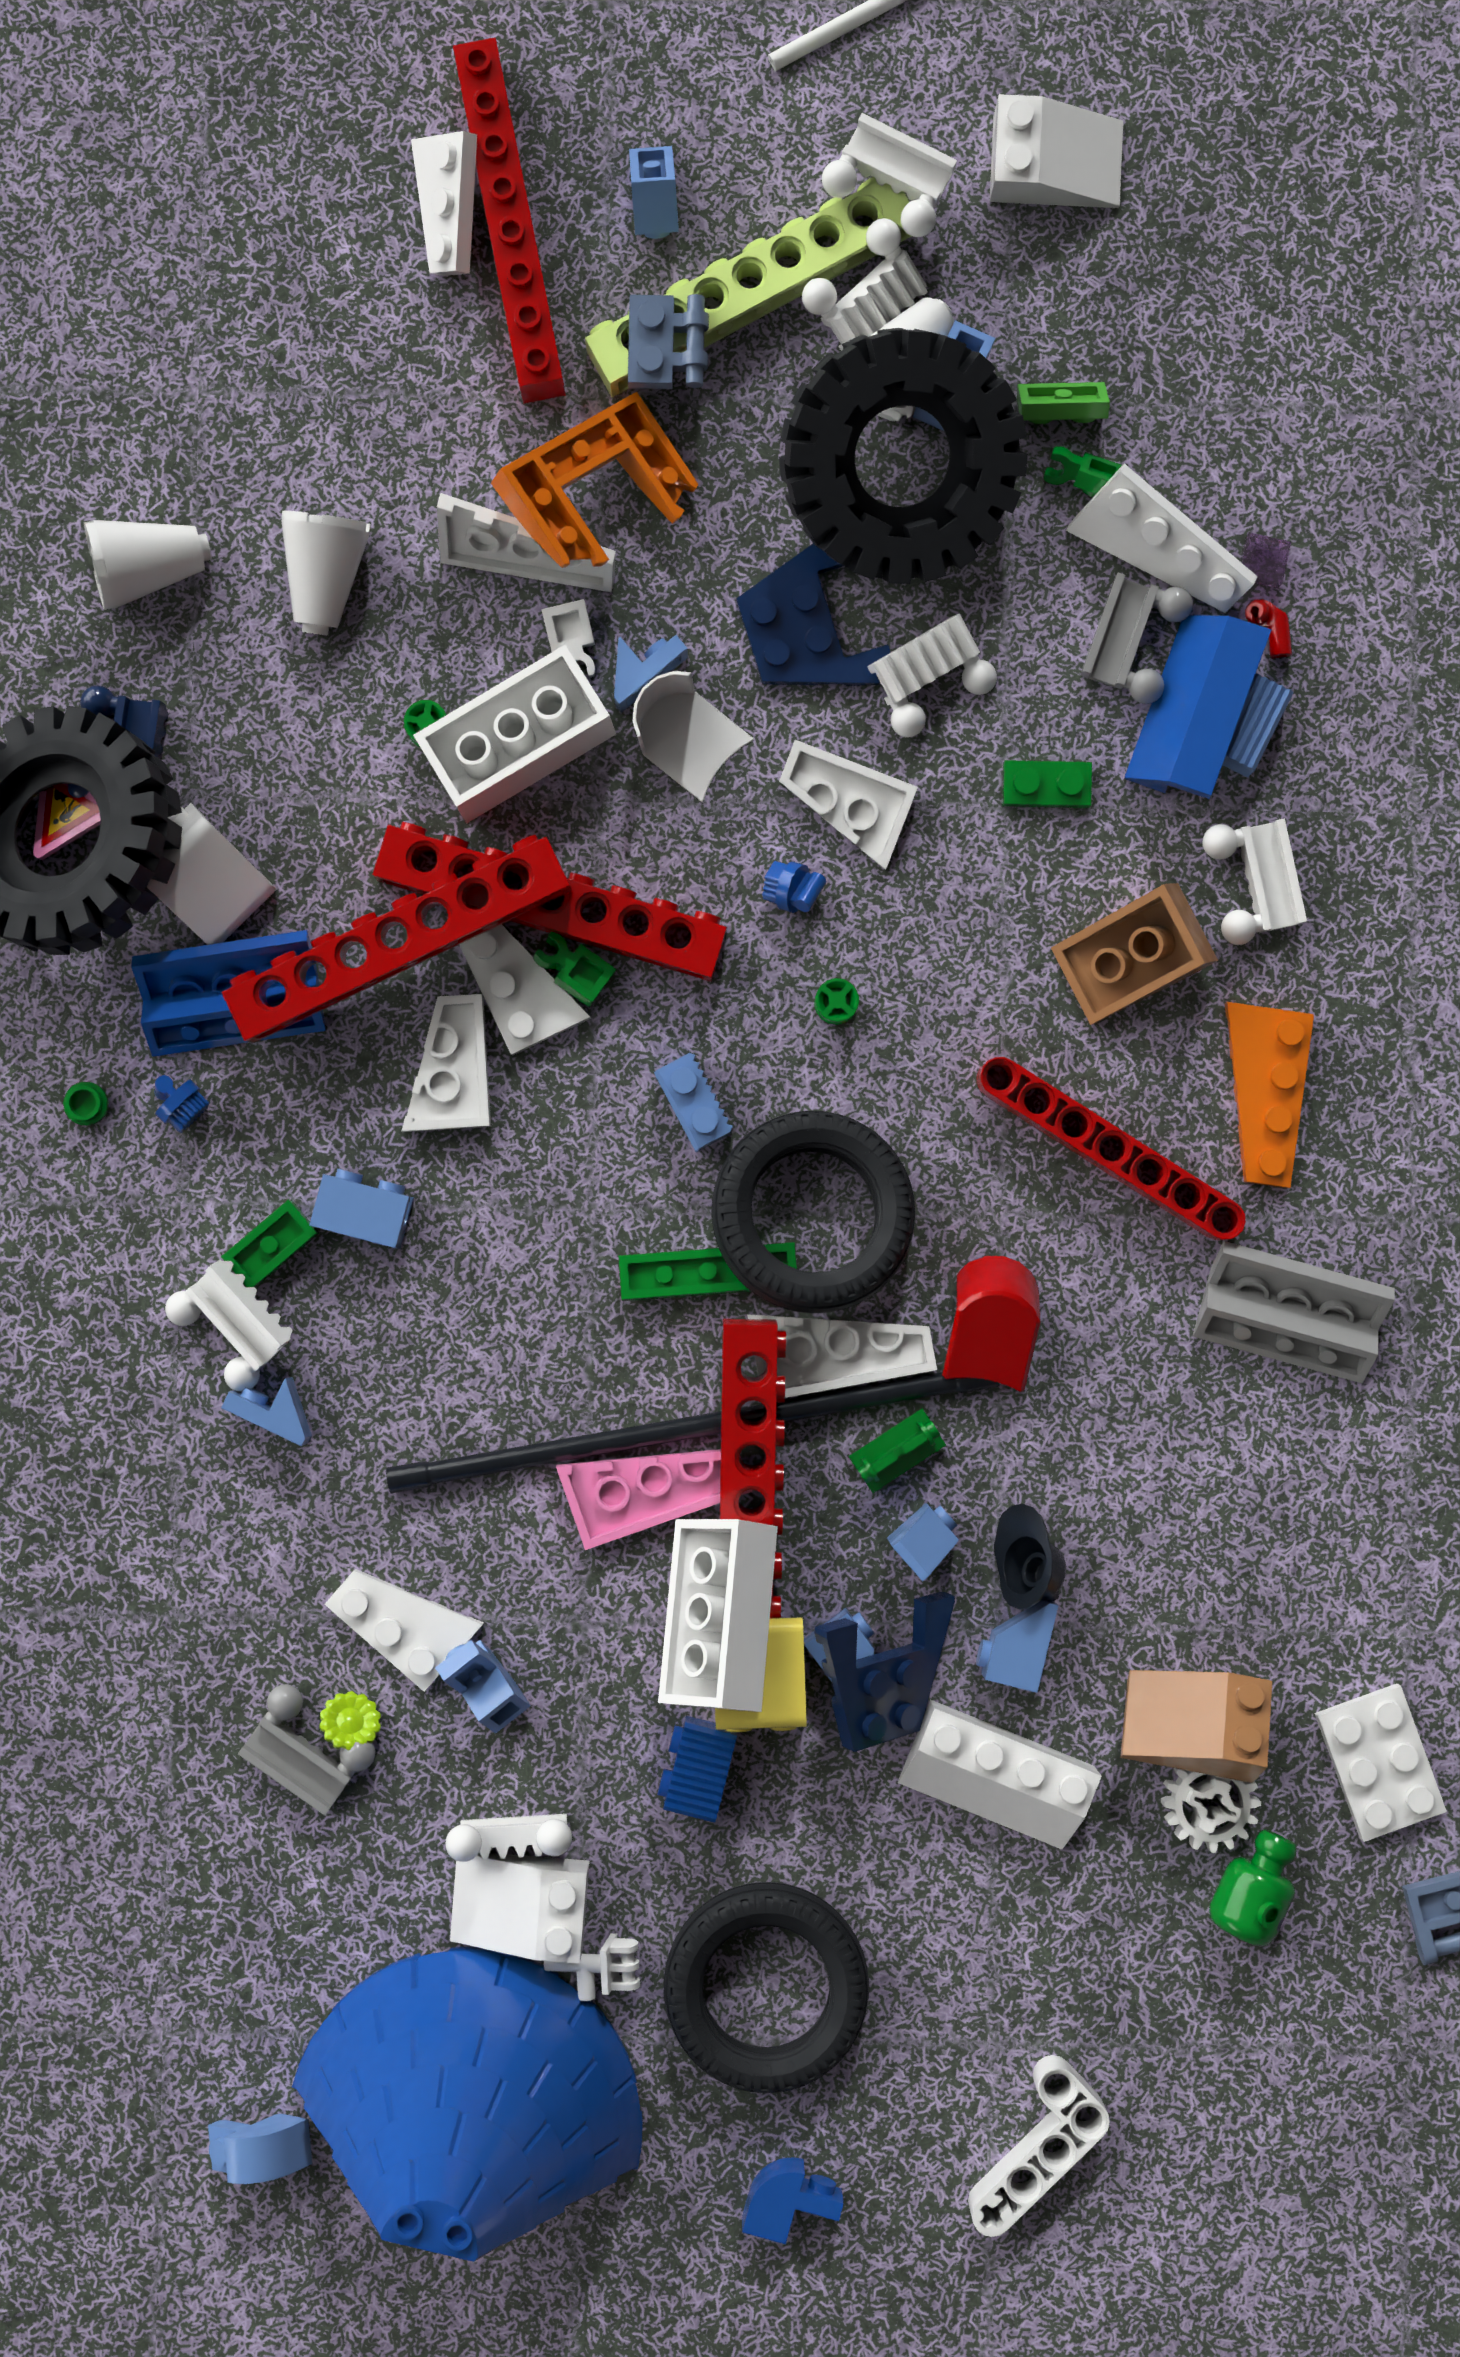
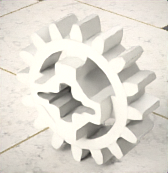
M1173 1768L1179 1777L1176 1781H1164L1163 1784L1172 1793L1171 1796L1162 1797L1161 1803L1164 1807L1172 1809L1164 1818L1169 1825L1179 1824L1174 1834L1180 1840L1190 1835L1189 1844L1193 1849L1198 1850L1204 1841L1209 1851L1216 1853L1218 1842L1223 1841L1231 1850L1234 1848L1233 1836L1237 1834L1245 1840L1249 1837L1243 1827L1246 1823H1258V1819L1250 1813V1809L1261 1806V1801L1257 1797L1249 1795V1793L1258 1788L1255 1781L1249 1783L1208 1775L1205 1780L1192 1784L1193 1780L1205 1774ZM1231 1780L1237 1788L1239 1803L1234 1802L1229 1795L1231 1789L1229 1783ZM1216 1796L1225 1807L1210 1805L1207 1809L1196 1797L1204 1800L1205 1798L1213 1799ZM1183 1801L1192 1806L1191 1824L1185 1818L1182 1806ZM1230 1821L1225 1826L1215 1829L1217 1825Z

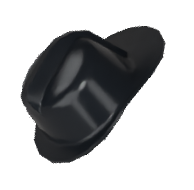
M1026 1504L1012 1505L999 1518L994 1542V1553L1003 1598L1009 1606L1021 1610L1030 1608L1039 1601L1052 1602L1059 1599V1589L1063 1585L1066 1576V1562L1059 1549L1050 1543L1046 1525L1038 1511Z

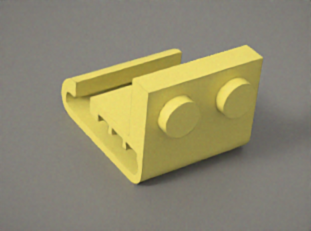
M803 1617L770 1618L762 1712L715 1708L716 1730L747 1732L757 1728H770L775 1731L794 1730L797 1727H807Z

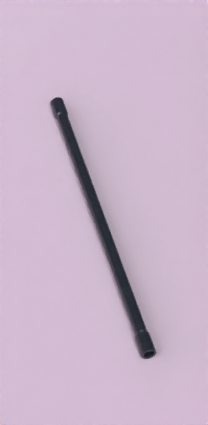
M943 1372L786 1399L785 1403H776V1420L789 1422L954 1392L967 1393L1000 1387V1383L978 1378L945 1379L942 1376ZM763 1404L742 1407L740 1414L748 1421H757L763 1417L766 1408ZM721 1411L440 1461H421L387 1467L388 1488L390 1493L393 1494L427 1488L442 1482L721 1434Z

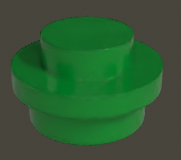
M79 1082L70 1087L66 1092L63 1106L66 1115L71 1121L79 1125L90 1126L100 1122L105 1117L109 1108V1100L106 1092L99 1085L92 1082Z

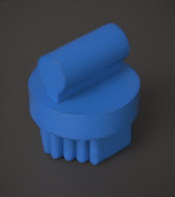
M774 861L764 877V891L762 895L764 900L775 903L780 910L795 913L798 910L808 912L827 881L820 873L813 872L810 874L807 865L797 862L785 864Z
M159 1076L155 1081V1096L160 1100H165L155 1115L164 1124L169 1122L179 1133H183V1130L190 1127L201 1116V1113L208 1109L209 1102L199 1093L201 1089L191 1079L182 1084L177 1090L173 1087V1081L169 1076Z

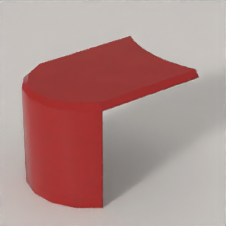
M984 1256L968 1262L957 1274V1308L942 1373L945 1379H986L1004 1384L1019 1392L1025 1390L1041 1319L1038 1285L1032 1272L1022 1263L1005 1256Z

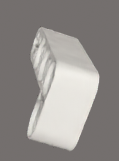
M1045 2056L1038 2061L1033 2071V2079L1038 2094L1051 2112L1006 2154L969 2193L968 2204L973 2224L985 2236L995 2237L1006 2232L1108 2131L1109 2115L1102 2099L1084 2078L1060 2056ZM1053 2074L1066 2076L1065 2082L1058 2088L1051 2089L1044 2086L1047 2078ZM1090 2106L1097 2109L1094 2117L1088 2121L1076 2119V2114L1084 2107ZM1059 2138L1065 2141L1062 2148L1057 2152L1044 2150V2145L1050 2139ZM1025 2169L1033 2173L1031 2178L1025 2183H1015L1011 2180L1013 2175L1019 2170ZM1004 2187L1005 2191L1001 2194L1000 2188ZM987 2204L991 2208L997 2206L998 2210L993 2213L989 2209L983 2211L982 2207Z

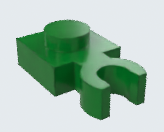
M550 932L546 942L556 949L557 954L549 956L538 949L534 954V961L542 968H555L558 970L559 973L554 983L590 1008L617 969L582 944L579 945L574 953L567 949V943L560 934Z

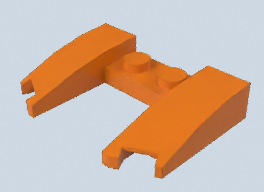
M638 392L629 395L502 467L491 482L517 520L561 568H566L570 564L569 560L591 559L593 567L603 566L609 560L563 491L566 487L617 459L643 493L673 524L679 520L684 512V509L676 505L683 490L693 493L698 486V482Z

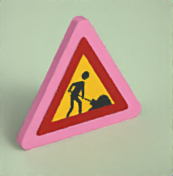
M68 783L57 784L46 791L40 792L33 855L36 858L44 860L101 824L99 807L90 792L84 797L74 798L68 793Z

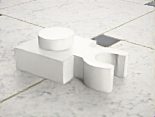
M582 599L541 609L551 652L566 645L575 661L586 665L589 677H595L596 669L594 662L583 650L584 647L595 645L585 600Z

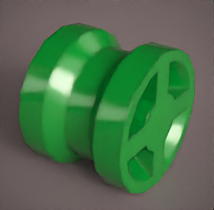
M420 700L413 703L407 709L404 716V728L411 741L417 747H420L413 735L446 716V713L438 703L431 700Z
M840 978L827 980L819 987L815 995L814 1006L816 1013L821 1020L828 1024L839 1025L846 1023L854 1016L858 1008L859 996L856 988L847 980Z

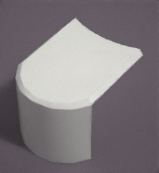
M672 671L656 676L642 688L634 703L632 721L642 754L702 803L711 781L721 766L741 747L754 740L753 737L695 692L691 672Z

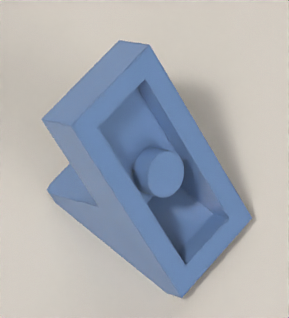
M677 635L669 641L662 638L655 642L645 652L646 660L643 662L640 661L624 640L619 637L614 701L615 706L621 713L636 701L642 688L652 679L673 671L688 658L687 647Z
M293 1377L284 1379L272 1406L266 1404L269 1399L267 1395L253 1388H244L242 1392L235 1390L228 1392L221 1407L222 1409L299 1446L309 1443L312 1434Z

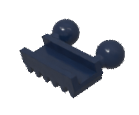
M100 685L91 686L83 692L80 699L81 708H87L95 715L101 713L108 718L115 714L114 721L150 746L155 751L154 755L156 757L163 753L161 737L166 735L163 724L164 720L168 719L169 714L166 705L162 701L132 700L121 695L116 697L108 688ZM67 784L68 793L74 798L84 797L89 792L79 785Z

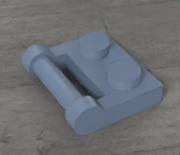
M1460 1871L1403 1885L1402 1889L1422 1964L1436 1963L1440 1956L1460 1952V1932L1433 1939L1431 1930L1460 1923Z

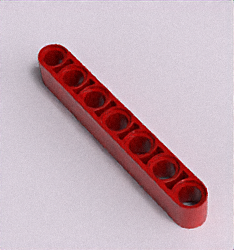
M995 1057L988 1060L979 1069L976 1076L977 1086L980 1092L987 1098L1206 1237L1213 1240H1226L1237 1237L1243 1231L1246 1223L1245 1213L1236 1202L1019 1064L1005 1057ZM991 1067H1001L1007 1072L1009 1083L1005 1089L996 1090L988 1084L987 1072ZM1029 1090H1036L1044 1095L1046 1106L1042 1113L1034 1114L1026 1108L1024 1097ZM1066 1114H1075L1081 1119L1083 1129L1078 1137L1072 1138L1064 1133L1062 1120ZM1104 1137L1113 1138L1118 1142L1120 1153L1115 1161L1105 1160L1099 1152V1145ZM1145 1160L1151 1162L1157 1170L1156 1179L1151 1185L1143 1184L1137 1176L1138 1165ZM1181 1184L1189 1186L1194 1194L1193 1203L1187 1209L1177 1205L1174 1199L1175 1190ZM1218 1208L1225 1209L1231 1217V1224L1223 1233L1217 1231L1212 1224L1213 1213Z

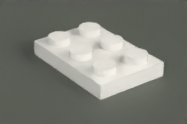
M1394 1684L1314 1713L1358 1835L1363 1842L1447 1812L1401 1685Z

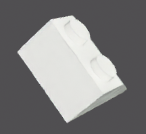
M999 94L993 116L990 202L1119 208L1123 120L1043 96Z
M480 1852L470 1861H456L450 1941L532 1960L580 1964L583 1951L590 1861L535 1856L518 1857V1855L509 1854L506 1855V1858H500V1855L496 1853H490L488 1859L483 1860Z

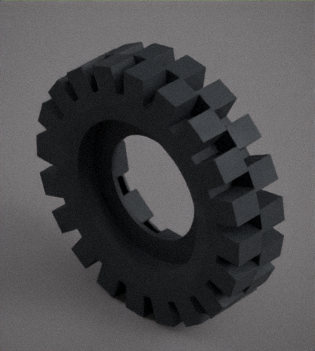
M903 328L877 330V334L869 337L860 335L843 343V350L838 354L832 355L828 353L812 369L816 375L809 384L801 383L791 401L796 407L792 418L784 419L780 441L785 443V456L779 457L781 480L787 483L789 491L785 495L793 516L800 520L803 525L802 530L818 548L822 549L827 556L856 574L872 580L875 577L881 578L888 583L910 584L911 578H920L927 582L946 576L945 568L954 565L961 569L979 557L975 549L982 542L991 546L1004 529L999 523L1004 511L1013 514L1022 492L1015 490L1014 486L1017 476L1026 477L1028 453L1020 451L1019 439L1027 437L1023 415L1014 412L1012 403L1017 399L1008 382L998 378L993 372L996 367L981 353L967 348L965 343L945 335L915 328L914 330ZM896 406H913L931 414L942 426L949 445L948 468L940 485L926 499L909 506H889L874 499L862 486L855 467L856 445L863 429L876 415Z
M54 706L34 710V723L19 715L2 725L7 743L5 744L0 741V937L34 952H37L39 949L49 955H70L71 947L84 953L103 946L101 931L117 939L134 927L126 913L130 907L146 915L159 899L146 886L151 879L167 884L175 867V863L162 856L163 849H180L182 827L168 818L182 813L179 792L167 785L174 778L165 762L154 755L155 751L140 738L101 713L95 715L87 708L67 706L65 713ZM57 784L79 785L91 793L99 807L101 826L97 843L87 859L74 870L59 876L36 874L22 861L16 842L17 828L21 829L33 805L30 801L41 791H46Z

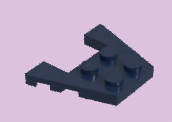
M814 543L736 598L737 607L762 684L882 685L876 673L871 674L867 666L891 653L887 644L844 657L818 574L843 567V565L827 556Z
M937 1592L914 1599L912 1643L857 1660L858 1623L843 1618L815 1626L816 1641L823 1645L826 1656L821 1661L824 1674L831 1678L835 1696L831 1698L843 1747L857 1752L920 1731L953 1611L954 1595L946 1592Z

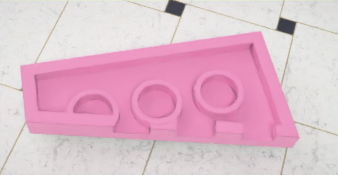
M721 1449L556 1465L585 1550L720 1503ZM747 1490V1491H745L744 1493H742L741 1495H744V1494H747V1493H750V1492H753V1491H752V1490Z

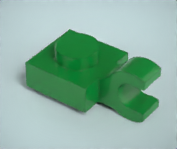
M1055 446L1050 459L1061 462L1064 468L1055 470L1047 467L1043 479L1052 485H1061L1069 480H1075L1074 487L1080 488L1086 495L1094 497L1122 465L1087 452L1084 453L1083 457H1080L1065 447Z

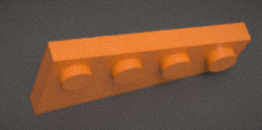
M1226 1002L1225 1012L1226 1019L1228 1020L1229 1049L1233 1066V1086L1235 1102L1237 1103L1238 1132L1244 1182L1291 1188L1314 1014Z

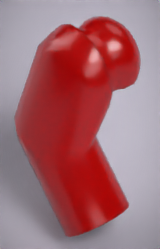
M1258 599L1251 601L1245 609V617L1248 622L1272 629L1268 638L1270 658L1292 656L1290 626L1287 614L1267 600Z

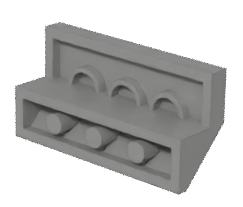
M1223 1241L1210 1269L1193 1337L1363 1383L1378 1357V1330L1395 1301V1288Z

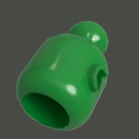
M1267 1829L1260 1831L1255 1838L1254 1845L1256 1851L1252 1860L1238 1857L1229 1862L1209 1907L1210 1918L1219 1928L1242 1941L1260 1947L1269 1945L1276 1938L1295 1894L1294 1885L1290 1880L1282 1876L1285 1866L1292 1863L1296 1857V1844Z

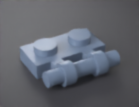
M630 295L628 388L673 389V372H686L687 387L700 388L703 386V372L708 369V353L704 351V332L709 329V314L705 312V297L703 295H689L687 297V311L684 313H674V295ZM674 333H687L686 351L683 353L673 352Z

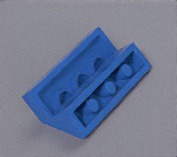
M1189 615L1181 621L1162 673L1164 680L1163 694L1157 701L1151 703L1124 779L1166 793L1167 787L1171 786L1210 799L1272 629L1232 616Z
M303 930L132 956L131 968L143 1000L141 1026L152 1057L247 1043V1041H244L221 992L231 988L230 980L240 974L255 970L256 975L273 968L270 961L282 954L295 951L298 956L312 949L308 931ZM316 964L309 967L306 973V981L310 987L319 986ZM281 983L272 984L266 992V1000L271 1007L280 1005L286 996L285 988ZM323 1010L261 1040L325 1031Z

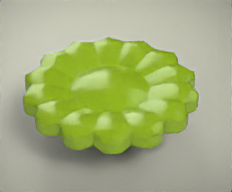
M353 1691L346 1694L338 1693L334 1699L328 1700L325 1703V1709L320 1712V1719L322 1721L319 1728L325 1733L324 1739L327 1742H332L333 1747L336 1749L344 1748L351 1750L355 1742L360 1744L372 1743L376 1738L375 1734L381 1728L379 1723L381 1714L376 1710V1703L369 1701L365 1694L357 1695Z

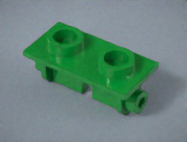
M921 1408L849 1455V1458L871 1492L874 1493L946 1446L933 1422L930 1421L923 1408Z

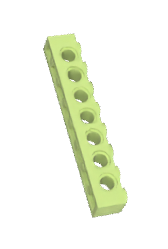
M871 177L858 187L857 192L844 199L836 197L830 199L821 206L818 213L805 220L803 217L791 220L781 229V233L768 240L758 238L752 241L743 249L742 254L730 260L722 258L713 262L705 269L704 274L691 281L682 279L668 288L665 295H674V313H684L687 311V297L692 294L703 295L705 298L715 297L722 302L718 308H705V312L709 314V329L704 332L705 348L802 296L804 287L812 279L824 278L830 281L876 256L877 254L869 249L866 242V233L869 226L864 227L855 223L854 219L856 217L865 215L873 219V221L882 218L890 219L900 229L901 242L912 237L904 231L901 225V213L909 203V200L903 191L897 194L893 192L889 184L886 183L881 186L877 184L875 177ZM821 236H829L837 243L831 247H822L815 240ZM784 256H790L795 258L798 264L791 268H785L779 265L777 260ZM750 276L758 279L760 284L755 288L749 289L741 286L739 281L744 277ZM628 311V315L615 322L607 320L599 323L590 331V335L585 337L587 354L611 397L629 389V349L624 347V343L629 340ZM674 333L673 352L683 353L686 351L687 333Z

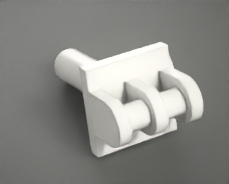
M611 1933L601 1948L600 1954H582L580 1964L544 1961L545 1971L576 1972L578 1998L581 2001H591L596 1998L594 1973H601L602 1995H609L611 1990H636L640 1987V1978L635 1976V1971L639 1969V1960L634 1958V1952L638 1950V1941L635 1939L617 1938V1934Z

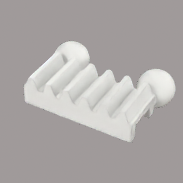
M862 113L849 144L845 145L842 150L840 159L832 161L825 167L822 174V185L825 191L832 197H846L852 193L856 186L857 174L855 168H857L863 177L867 178L871 175L875 177L877 184L882 186L887 183L891 186L893 192L897 194L901 191L905 192L911 202L904 207L901 213V225L910 236L923 237L929 234L935 226L936 213L934 207L936 208L955 171L957 160Z
M882 218L874 221L866 233V242L869 249L877 255L885 256V259L837 304V291L834 285L827 279H812L803 289L802 301L805 308L812 314L822 316L820 319L823 324L831 327L841 343L838 346L841 351L843 350V343L860 335L869 337L890 320L900 315L903 308L914 305L913 299L916 296L925 295L928 292L926 283L907 251L900 248V229L890 219Z
M960 613L867 666L871 674L876 673L887 694L884 699L887 705H891L893 709L891 714L892 728L902 737L918 735L923 730L926 722L923 709L916 703L908 702L907 695L933 682L951 669L963 664L962 682L964 687L973 694H986L996 684L997 674L995 668L988 661L979 659L978 653L980 651Z
M1285 818L1276 820L1273 823L1254 827L1245 826L1236 830L1224 824H1217L1205 832L1202 841L1203 848L1214 859H1226L1236 851L1237 847H1241V857L1245 863V875L1249 881V894L1253 899L1252 907L1256 915L1252 916L1244 910H1234L1224 917L1221 924V932L1228 942L1234 945H1243L1251 941L1257 932L1262 933L1307 922Z
M220 1259L205 1270L206 1273L197 1283L190 1286L186 1291H178L172 1294L166 1302L165 1312L168 1319L178 1326L191 1325L199 1318L201 1311L209 1318L242 1355L232 1359L224 1370V1379L227 1385L235 1391L242 1392L244 1388L252 1389L255 1387L260 1377L259 1369L266 1365L291 1340L292 1329L290 1327H280L278 1323L281 1316L279 1314H269L266 1311L269 1303L266 1300L257 1301L255 1299L256 1288L245 1287L243 1285L245 1276L243 1274H233L231 1269L234 1264L231 1261H221Z
M567 1814L461 1820V1825L454 1827L448 1833L445 1845L448 1854L454 1860L460 1862L474 1859L479 1852L483 1860L488 1859L491 1849L495 1847L500 1858H506L511 1846H514L518 1857H524L528 1845H532L536 1856H541L542 1852L549 1856H559L569 1849L572 1843V1832L567 1825Z

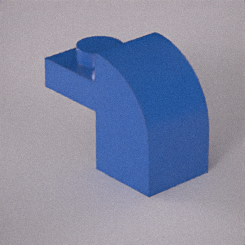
M791 2157L776 2160L765 2166L756 2175L750 2186L742 2214V2232L786 2244L795 2209L839 2221L844 2204L842 2188L836 2187V2183L832 2179L822 2175H811L810 2179L804 2178V2159Z

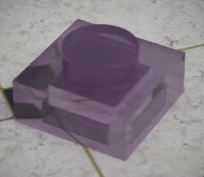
M1248 532L1244 540L1240 562L1257 576L1255 584L1279 589L1283 583L1291 541Z

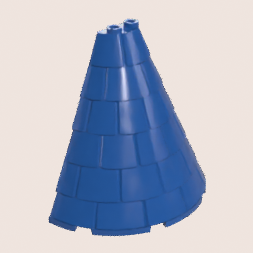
M479 1947L450 1948L449 1951L423 1956L420 1953L380 1969L352 1988L333 2007L332 2012L312 2036L298 2065L292 2088L296 2089L304 2100V2109L333 2150L332 2158L347 2179L348 2186L364 2208L382 2240L474 2262L496 2248L530 2232L537 2225L563 2213L566 2206L617 2182L618 2176L631 2170H638L642 2147L643 2118L635 2084L637 2079L629 2055L618 2033L599 2007L592 2000H579L578 1991L560 1979L557 1972L545 1971L544 1965L531 1959Z

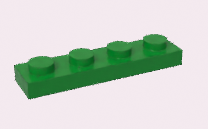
M795 1242L764 1244L774 1257L784 1264L797 1269ZM719 1248L618 1256L622 1301L751 1292L730 1270Z

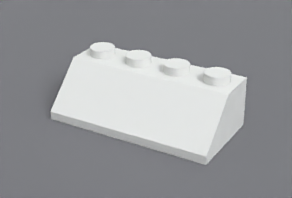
M563 645L413 736L467 824L616 735L607 710L567 646Z
M676 1519L658 1703L762 1712L778 1526L739 1519Z
M930 1699L920 1731L917 1732L898 1783L1063 1850L1085 1819L1102 1776L1095 1766Z

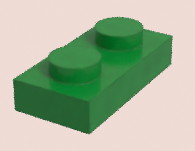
M1004 760L1002 806L1091 807L1092 762Z
M288 1199L224 1253L221 1258L234 1264L232 1271L235 1274H243L245 1276L243 1284L246 1287L256 1288L315 1238L319 1232L315 1227L309 1226L310 1221L292 1200Z

